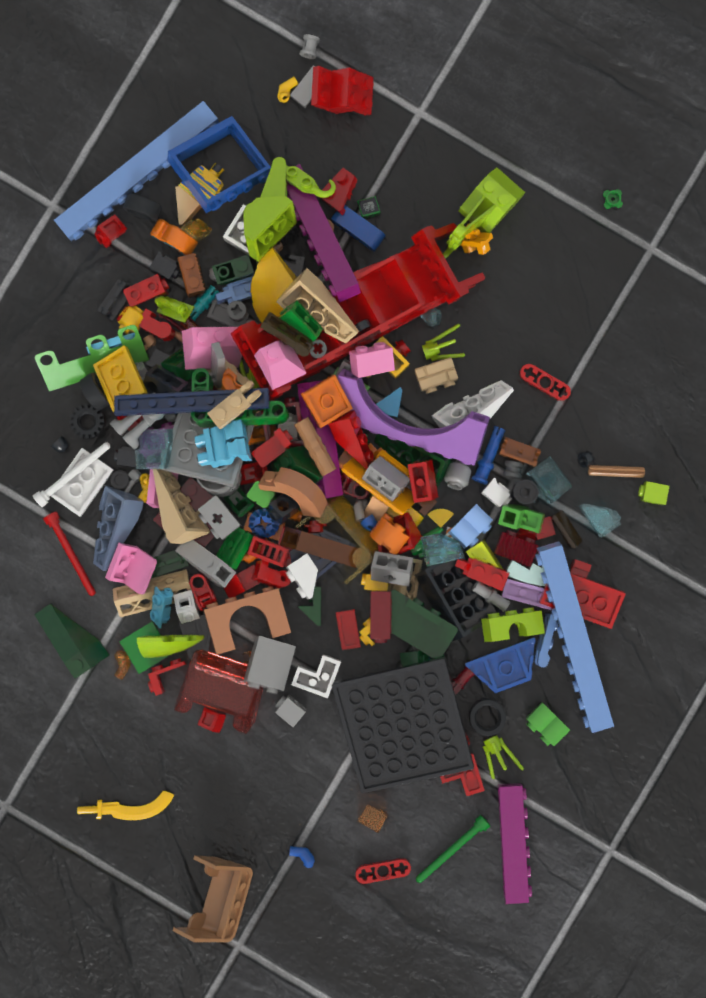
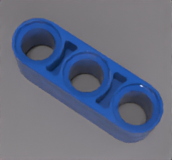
M346 205L344 206L346 211L343 216L337 211L333 214L330 220L335 225L374 252L386 237L381 230Z

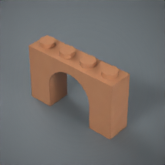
M273 586L263 588V593L255 595V591L243 594L244 598L239 600L236 597L225 599L226 603L218 605V602L206 605L207 609L203 611L216 655L235 650L229 624L233 613L243 606H253L264 614L271 638L291 633L279 588L274 589Z

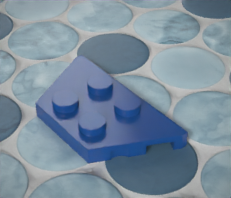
M535 638L527 639L465 663V666L494 693L530 681L532 678Z

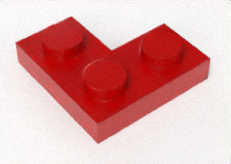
M471 753L474 769L440 776L442 784L461 778L466 796L485 791L474 754Z

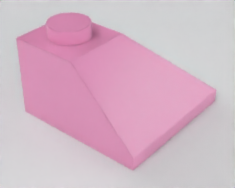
M281 340L259 349L254 355L272 390L307 374L295 350L289 345L284 344Z

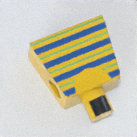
M217 163L210 170L201 165L190 174L208 199L220 193L223 188V182L218 177L224 169ZM182 181L178 186L195 199Z

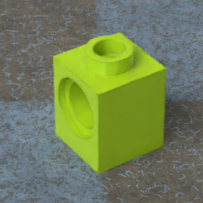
M646 481L639 487L638 496H641L640 501L666 505L670 486Z

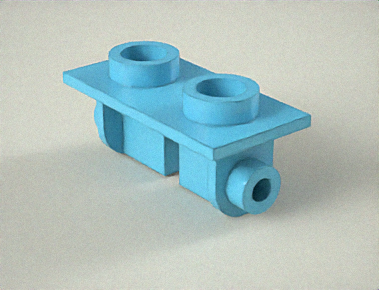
M156 586L152 596L153 604L150 618L161 628L162 623H167L170 620V604H172L173 592L170 588L160 591Z

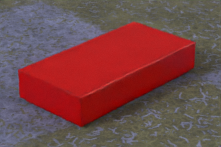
M355 609L336 612L342 650L361 647Z

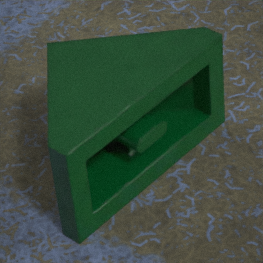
M240 487L232 495L224 497L241 519L256 507Z

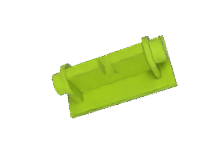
M161 295L155 298V303L159 307L156 311L157 313L183 323L187 321L195 308L167 296Z

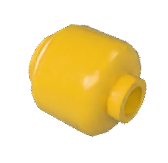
M126 306L117 317V322L120 325L119 329L135 325L139 331V324L143 319V311L137 306ZM127 329L124 331V333L128 334L129 332L135 333L131 329Z

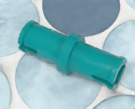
M212 285L201 297L196 299L197 302L193 305L195 308L190 314V319L194 322L205 309L207 310L210 307L209 304L215 299V294L220 293Z

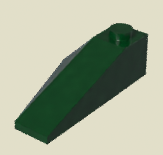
M377 434L375 442L383 450H386L389 455L396 458L407 468L408 464L412 462L432 459L437 488L453 458H445L442 454L436 452H427L424 448L418 446H409L400 440H391L382 434Z
M52 604L47 605L35 614L60 658L75 679L110 656L98 638L75 623Z

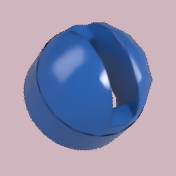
M371 514L360 524L365 530L372 531L377 524V520Z

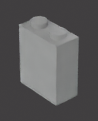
M263 636L255 637L243 682L248 683V686L251 688H267L266 692L272 694L283 692L296 646Z

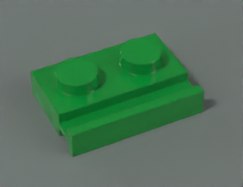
M240 527L226 537L216 556L229 567L236 570L251 545L253 535Z

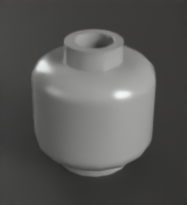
M460 460L450 463L444 476L447 486L455 490H461L468 486L471 469L466 464L461 463Z

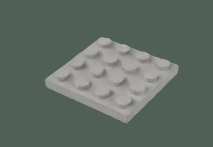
M178 413L160 468L164 471L235 487L242 467V459L236 457L232 464L213 468L211 465L201 466L197 455L207 452L206 447L198 449L194 437L204 434L203 429L207 428L199 427L193 420L191 413ZM206 414L199 415L198 419H203ZM254 425L246 426L248 444Z

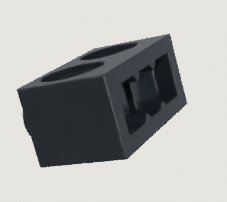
M155 364L146 372L143 382L148 394L154 392H186L188 382L158 364Z

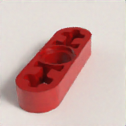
M526 364L520 370V377L523 381L558 401H564L569 398L571 394L570 387L533 364ZM529 368H531V373L536 376L538 372L541 374L537 378L536 383L533 382V380L535 379L534 377H525L526 373L524 372V369L528 370ZM541 378H549L550 386L548 388H543L540 385ZM554 382L557 383L556 388H565L566 396L562 395L559 397V392L555 389L553 392L549 391L554 386Z
M405 858L360 865L356 869V879L362 884L405 877L410 873L411 865ZM399 863H403L404 866H408L407 868H405V872H401L400 869L394 870L395 874H392V868L390 864H394V868L399 867ZM380 866H386L389 869L386 876L378 874L377 870ZM372 867H375L376 878H373V874L367 875L366 879L359 876L363 869L368 873L372 872Z

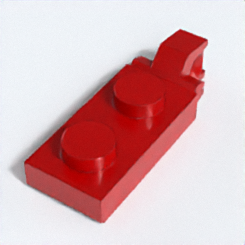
M469 557L468 561L458 558L455 564L456 567L464 570L462 574L500 591H503L510 574L506 570L477 558Z

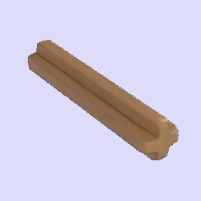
M591 465L588 466V475L642 478L645 476V468Z

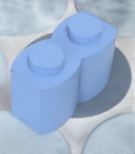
M476 504L448 533L464 549L468 545L472 548L479 540L477 536L481 532L485 534L492 527L490 523L493 519Z

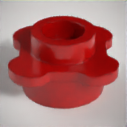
M320 520L309 521V525H304V528H308V533H322L323 527L327 526V524H321Z

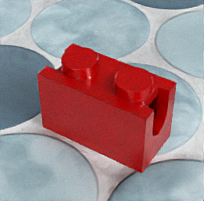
M433 460L415 461L408 464L414 503L432 501L438 498Z

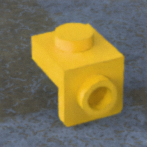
M369 617L363 623L365 627L359 631L361 634L359 638L366 646L368 644L373 646L375 643L368 636L370 634Z

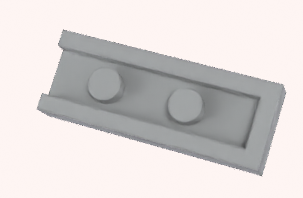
M216 342L211 344V372L209 374L213 379V386L216 385L217 388H220L222 386L223 373L225 372V356L220 343Z

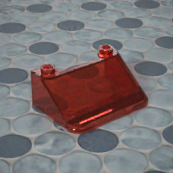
M197 650L192 655L174 710L186 713L191 709L194 702L233 715L234 728L239 732L247 734L256 721L263 687L255 689L249 687L248 683L243 682L248 665L205 650Z

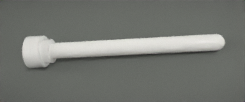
M105 442L48 489L36 492L33 495L35 501L43 508L48 503L52 494L110 448V444Z

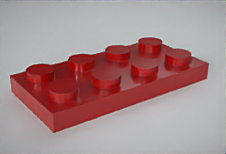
M570 572L583 619L612 629L626 593ZM546 584L539 603L554 608L553 603L548 601L546 591L549 589Z

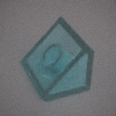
M551 456L526 473L530 480L537 485L538 491L548 504L556 501L573 487Z

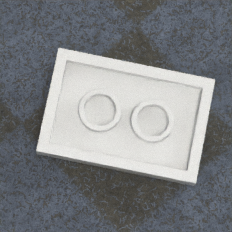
M81 448L61 477L91 453ZM97 458L52 494L51 497L81 517L114 470Z

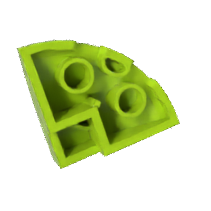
M204 635L137 637V644L144 658H157L184 651L202 641Z

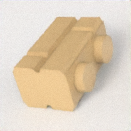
M451 357L414 370L421 392L426 391V394L437 391L436 387L444 385V388L454 386L455 381L458 380Z

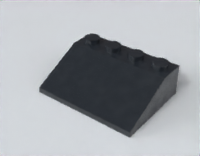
M469 546L465 549L463 547L458 549V552L449 554L415 574L432 607L441 613V618L457 627L458 631L452 641L461 639L481 627V619L488 618V614L499 613L500 615L503 613L501 609L491 602L487 603L485 598L473 592L472 587L477 581L462 574L464 570L455 566L458 558L468 561L469 556L466 551L470 549Z

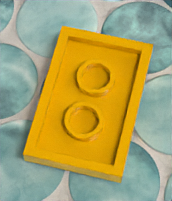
M125 345L93 364L113 412L114 396L148 394L129 349Z

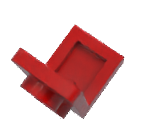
M156 274L124 289L123 292L130 307H134L158 295H169L167 289L170 287L166 278L162 279L160 275Z
M278 428L273 432L275 434L273 437L252 451L253 457L262 468L282 455L287 448L294 446L291 442L293 438L287 430L283 431L281 428Z
M181 658L170 661V666L163 668V665L151 668L152 672L148 673L150 679L148 686L151 693L154 692L156 696L165 692L159 676L160 673L186 665L187 661H181Z

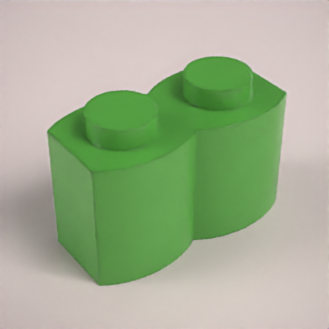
M543 702L526 717L529 721L526 725L533 732L538 730L542 734L540 739L547 746L550 744L555 746L570 731Z

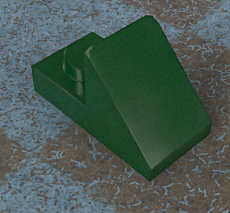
M315 586L313 597L309 599V602H313V606L298 607L317 626H321V586Z

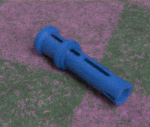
M494 426L483 458L478 461L477 464L479 466L475 476L471 478L485 485L488 484L487 479L490 471L494 469V464L492 463L506 431L502 428L498 429L499 427Z

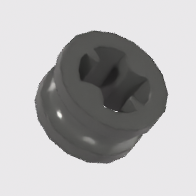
M322 340L313 341V347L310 349L312 357L321 358L326 354L327 347L325 342ZM315 344L317 346L319 344L322 345L321 354L313 352Z

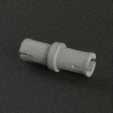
M479 581L472 587V591L485 598L487 603L491 602L503 612L508 608L510 601L497 594L495 589H490Z

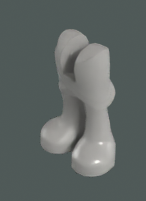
M165 414L129 415L122 420H112L110 425L122 436L142 416L143 420L122 437L135 450L139 446L138 439L149 426L151 427L155 421L162 419Z

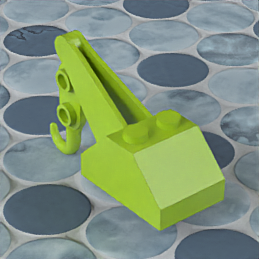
M282 157L275 158L261 197L249 203L243 211L244 235L249 255L259 262L297 223L293 201L287 198V182L304 193L327 198L334 194L336 190V185L331 179L329 180L331 188L328 191H322L315 180L296 166H287L285 159Z
M497 167L480 182L460 207L458 212L465 219L456 227L446 242L448 247L443 253L445 259L461 245L465 235L478 228L481 232L490 233L525 194V191ZM469 220L471 223L465 227L464 224Z

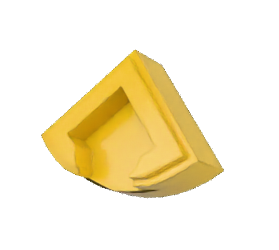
M436 509L427 514L440 528L454 515V513L446 509Z

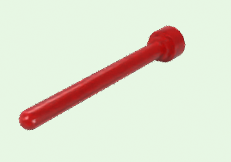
M57 511L43 518L45 524L53 528L87 593L90 596H94L96 591L59 525L60 517Z

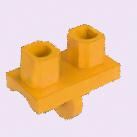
M477 228L465 235L460 246H462L464 253H471L477 247L478 254L484 255L490 250L489 241L493 239L492 233L480 232Z

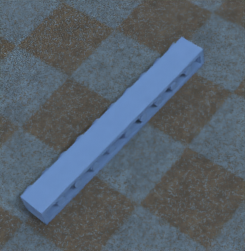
M202 101L54 219V221L70 241L78 240L84 235L83 232L87 228L96 226L102 216L106 217L111 214L117 204L125 203L128 194L140 191L146 181L155 179L161 169L170 167L171 165L168 162L169 150L218 124V118L207 104Z
M558 541L537 548L538 554L535 555L538 566L542 565L543 572L540 573L543 584H547L549 589L546 591L548 601L552 602L554 609H551L554 621L558 620L559 627L556 629L559 638H563L565 644L562 645L564 656H568L570 663H567L570 675H574L575 681H572L575 693L579 692L580 699H577L580 710H584L585 716L582 717L585 728L589 727L590 731L594 733L614 727L562 544Z

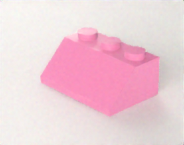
M192 327L182 331L185 370L211 369V344L216 342L220 343L225 359L236 368H239L242 354L230 334L238 327Z

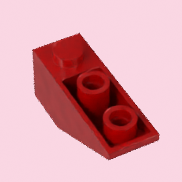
M352 410L330 422L329 427L335 441L367 470L374 461V454L369 449L366 434L362 431L361 420L356 415L355 410Z

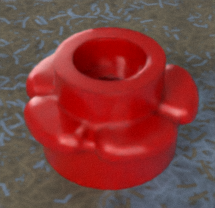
M402 339L399 342L395 341L396 346L394 348L406 357L411 352Z

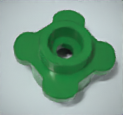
M621 190L604 191V207L606 209L622 207Z

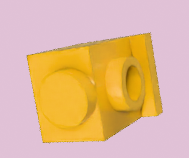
M371 573L362 574L361 585H365L364 589L372 591L388 590V583L371 580Z

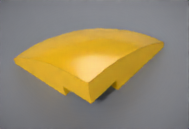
M273 247L258 262L251 282L252 304L261 323H263L269 312L277 317L281 316L279 313L283 308L276 301L297 277Z

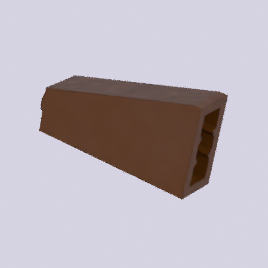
M285 527L280 543L281 546L355 568L361 559L360 553L362 549L293 528Z

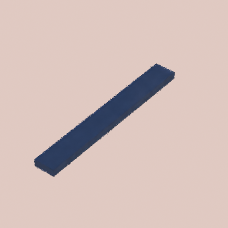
M254 388L244 394V397L247 399L256 390H260L262 393L246 410L270 409L269 388ZM237 389L114 396V415L210 412Z

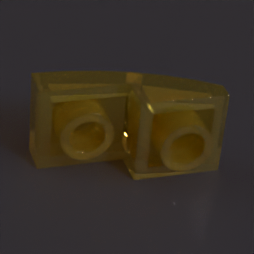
M198 218L194 221L192 219L181 227L184 232L196 241L204 239L212 231V228Z

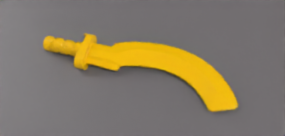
M162 791L154 801L142 806L120 805L119 802L103 803V800H97V806L77 807V814L98 813L96 819H102V815L112 814L114 818L122 820L147 819L163 811L172 801L174 794Z

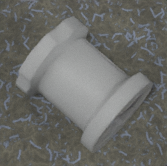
M305 34L303 37V49L300 50L299 54L308 59H315V51L320 38Z

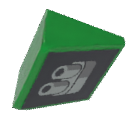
M376 196L357 201L361 217L364 219L381 214Z

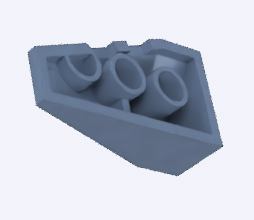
M105 486L99 505V510H102L101 522L98 521L97 528H100V535L95 542L93 564L102 571H107L118 543H124L139 519L144 503L135 495L110 486Z

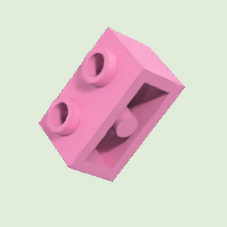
M384 342L374 343V346L371 347L358 346L356 350L349 351L351 373L358 378L395 370L393 348Z

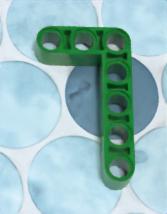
M199 368L193 372L192 392L213 391V379L206 369ZM202 377H206L204 382H199ZM270 401V409L245 410L243 416L236 417L233 421L242 420L245 426L283 424L288 420L289 412L281 401ZM277 410H283L280 415H275ZM258 411H264L261 416H255ZM191 412L193 420L199 427H216V424L207 414L208 412ZM206 414L203 419H198L199 415Z

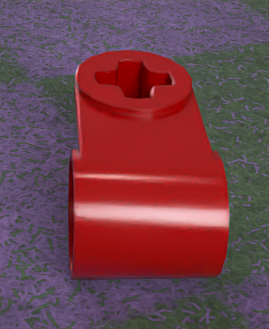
M202 573L193 575L189 584L199 610L203 611V608L207 607L206 605L218 601L207 577ZM196 577L203 579L204 585L202 587L194 585L193 581Z

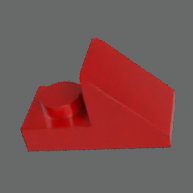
M255 565L232 577L224 588L228 598L236 597L260 584L257 581L251 580Z

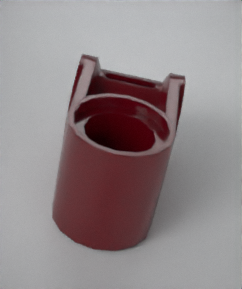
M340 470L343 493L356 499H366L370 492L366 490L365 495L358 496L356 488L361 485Z

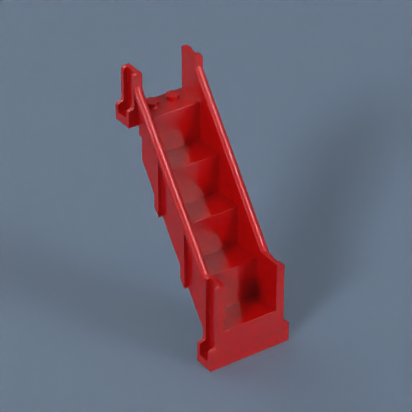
M451 223L435 229L432 225L425 227L411 237L415 245L383 261L355 271L354 275L358 281L361 293L342 302H339L337 296H334V298L354 325L367 319L372 326L357 333L347 343L326 334L323 329L316 340L325 342L327 347L326 354L321 358H314L310 353L305 357L297 354L307 374L272 390L254 357L259 349L280 339L267 333L260 327L261 324H257L255 321L240 325L230 333L260 388L270 389V401L289 391L291 385L318 374L322 369L349 355V351L356 350V347L368 345L446 301L448 305L456 302L462 296L469 293V289L485 279L483 272L458 282L436 243L450 236L456 229V224ZM315 344L313 352L321 354L322 345L319 344L317 346Z

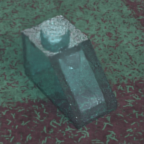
M584 503L578 506L599 537H604L621 525L619 521L621 517L616 510L612 511L611 508Z
M441 533L420 537L426 566L464 558L462 548L457 540Z

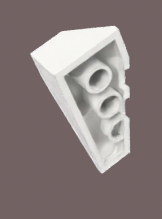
M500 380L480 389L479 394L472 397L467 395L463 397V401L454 405L452 402L445 405L433 414L432 418L439 428L462 420L471 411L491 418L514 391L513 387Z

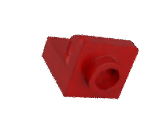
M114 214L97 226L95 236L100 244L108 248L113 240L126 232L127 227Z

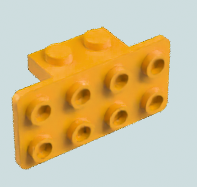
M384 450L378 453L375 460L381 456L409 477L407 467ZM353 457L342 466L341 470L348 477L355 480L364 489L376 496L378 500L392 508L394 512L403 515L415 504L412 491L407 487L392 502L362 480L366 469Z

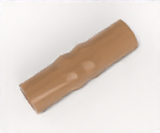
M309 417L294 424L322 477L337 469Z

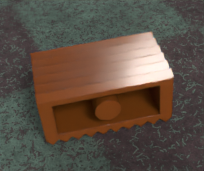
M192 253L178 257L188 297L204 294L207 290L198 256Z

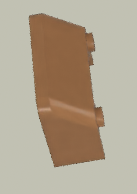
M194 855L193 859L205 865L204 871L207 875L212 876L202 913L193 914L189 919L187 927H174L173 931L192 942H230L237 932L253 871L245 865L218 857Z

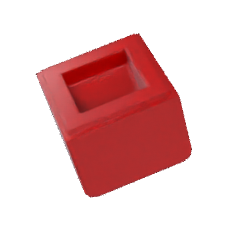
M204 707L198 725L212 732L220 733L226 715Z

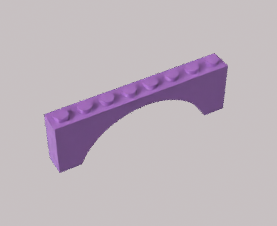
M342 369L338 374L337 379L353 408L352 410H355L356 415L361 420V428L367 429L373 434L385 435L391 440L403 441L409 446L424 448L427 452L442 454L443 457L448 459L460 460L461 463L466 465H475L490 420L489 416L471 411L462 420L442 428L422 429L408 426L385 414L374 403L365 388L362 377L358 378L346 369Z

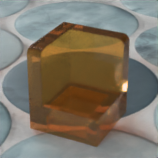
M367 805L362 815L359 816L358 822L378 833L388 814L383 810L379 811Z

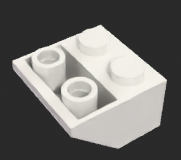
M305 554L286 567L288 570L286 575L291 582L295 581L299 587L296 590L302 599L306 597L308 600L313 597L318 569L309 555Z

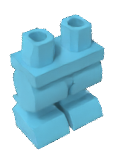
M242 420L232 421L221 430L217 426L211 429H203L204 434L194 437L196 447L198 449L206 447L207 452L197 455L201 466L211 465L213 468L230 465L236 457L241 458L242 461H252L246 426Z

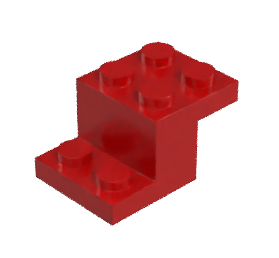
M321 66L313 67L311 105L335 114L354 111L365 116L371 115L373 77L352 68L331 71Z

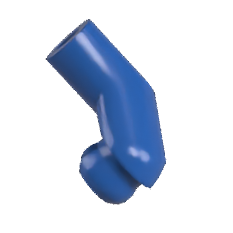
M290 846L289 856L300 857L306 868L313 867L315 858L308 848Z

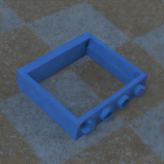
M233 116L168 151L169 164L206 213L219 209L227 201L235 200L239 194L249 192L255 185L265 183L271 169L270 165ZM231 134L258 171L208 199L182 165L181 161Z

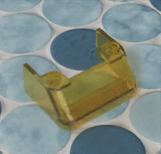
M343 495L328 498V504L321 518H314L321 524H327L335 518L360 546L352 556V561L358 570L343 582L344 585H347L373 562L375 551L379 552L378 543L370 537L371 531L365 530L360 524L361 522L356 521L353 506ZM306 516L295 526L296 530H299L313 517Z

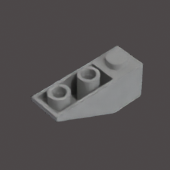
M194 540L179 544L175 550L217 587L225 588L236 574L224 561Z

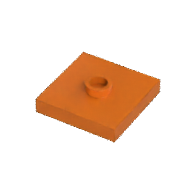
M331 375L301 393L318 428L324 427L353 409L336 375Z

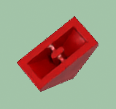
M258 462L242 465L240 485L260 482L265 471H269L268 465L264 468Z

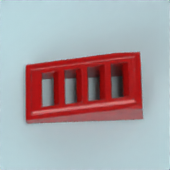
M253 536L247 554L284 567L290 549L264 538ZM263 543L260 553H257L259 544ZM268 545L269 549L267 555L265 556L263 554L266 546ZM274 547L276 548V551L272 559L270 558V555ZM280 550H282L283 554L279 562L277 561V557Z

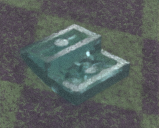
M146 429L140 435V449L135 450L136 469H167L172 452L173 429Z

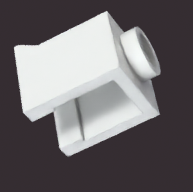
M493 478L481 492L498 508L508 504L512 499L508 493L510 490L500 482L497 484L496 478Z
M192 590L173 595L176 612L181 624L200 619ZM189 600V605L182 607L181 603Z

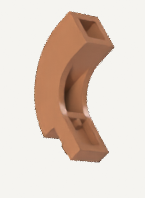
M281 467L279 472L265 471L258 484L260 490L280 492L293 498L300 506L303 516L321 518L328 504L322 490L311 479L288 468Z

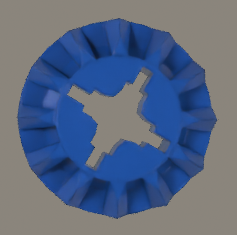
M268 509L255 510L249 518V527L252 530V534H256L258 537L269 538L278 531L279 523L270 518ZM261 519L264 520L265 523H269L266 526V530L265 528H263L262 525H258L261 523Z

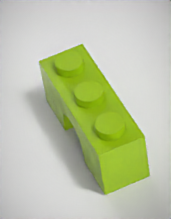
M534 607L524 608L521 613H517V610L505 611L506 615L502 616L499 613L488 614V618L481 619L484 642L510 639L509 629L513 623L518 627L519 636L545 633L542 610L535 611Z

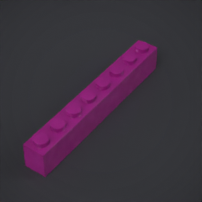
M300 164L296 165V167L303 171ZM287 182V198L293 201L296 221L300 220L302 224L299 225L303 236L307 235L309 238L306 241L310 250H314L316 253L314 258L317 265H322L324 269L321 270L324 280H329L331 284L328 287L332 296H337L339 302H342L360 294L358 281L316 196L304 193Z

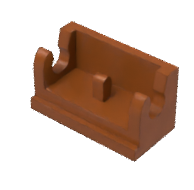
M504 437L498 455L534 468L537 465V459L541 451L535 447Z

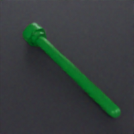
M479 815L475 819L476 822L473 823L474 826L416 877V881L418 883L423 882L479 831H486L490 828L491 825L482 815Z

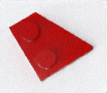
M342 168L332 179L336 185L334 194L327 198H320L342 216L346 211L344 209L347 200L350 201L352 190L357 183V178L345 168ZM328 183L322 191H328L331 188V184Z

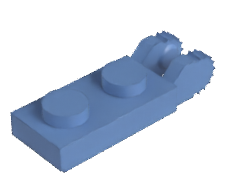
M545 613L543 620L545 633L539 635L534 655L535 665L541 668L549 664L550 657L548 651L553 646L554 639L552 636L558 627V620L554 621L550 613Z

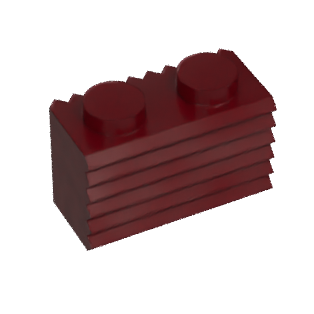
M507 530L506 533L501 532L493 554L531 567L539 545L535 544L536 540L525 537L524 540L517 537V533Z

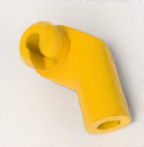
M294 76L279 86L277 97L282 103L289 101L291 89L298 85Z
M143 473L139 478L143 490L138 498L146 503L149 475Z

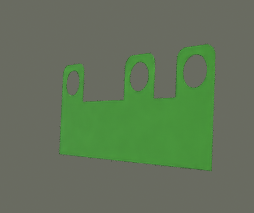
M130 325L120 328L118 335L122 345L111 349L104 335L88 338L86 344L91 355L63 364L58 363L53 351L37 354L35 360L48 390L52 391L78 383L91 372L96 373L93 364L124 345L129 349L134 363L149 361L137 327ZM131 329L135 332V337L127 340L123 337V332ZM95 339H100L104 345L101 349H93L91 342ZM43 355H50L53 361L50 365H43L40 362V358Z

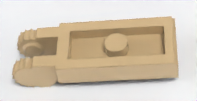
M252 380L242 385L240 389H237L207 413L220 430L248 409L261 396V391L256 390L247 399L244 397V394L254 386Z

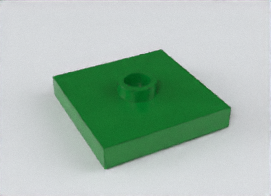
M153 621L119 641L139 674L168 657L144 658L140 653L137 637L162 636Z

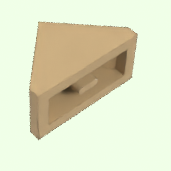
M177 186L175 188L178 221L180 228H185L202 207L198 201L180 186Z

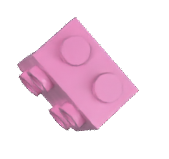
M119 542L105 578L109 581L124 583L138 594L144 595L155 570L157 560L137 546Z

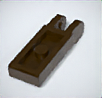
M271 312L267 314L260 326L267 333L272 334L284 344L295 349L298 355L308 356L310 349L313 347L311 339Z

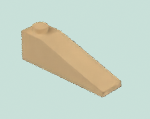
M308 268L291 283L276 301L285 309L298 300L321 325L326 334L344 343H347L359 332L326 286Z
M155 465L152 467L162 527L169 542L183 544L210 533L207 524L198 516L200 512H195L190 505L191 499L189 496L186 497L179 490L180 484L171 472L162 470L161 466Z

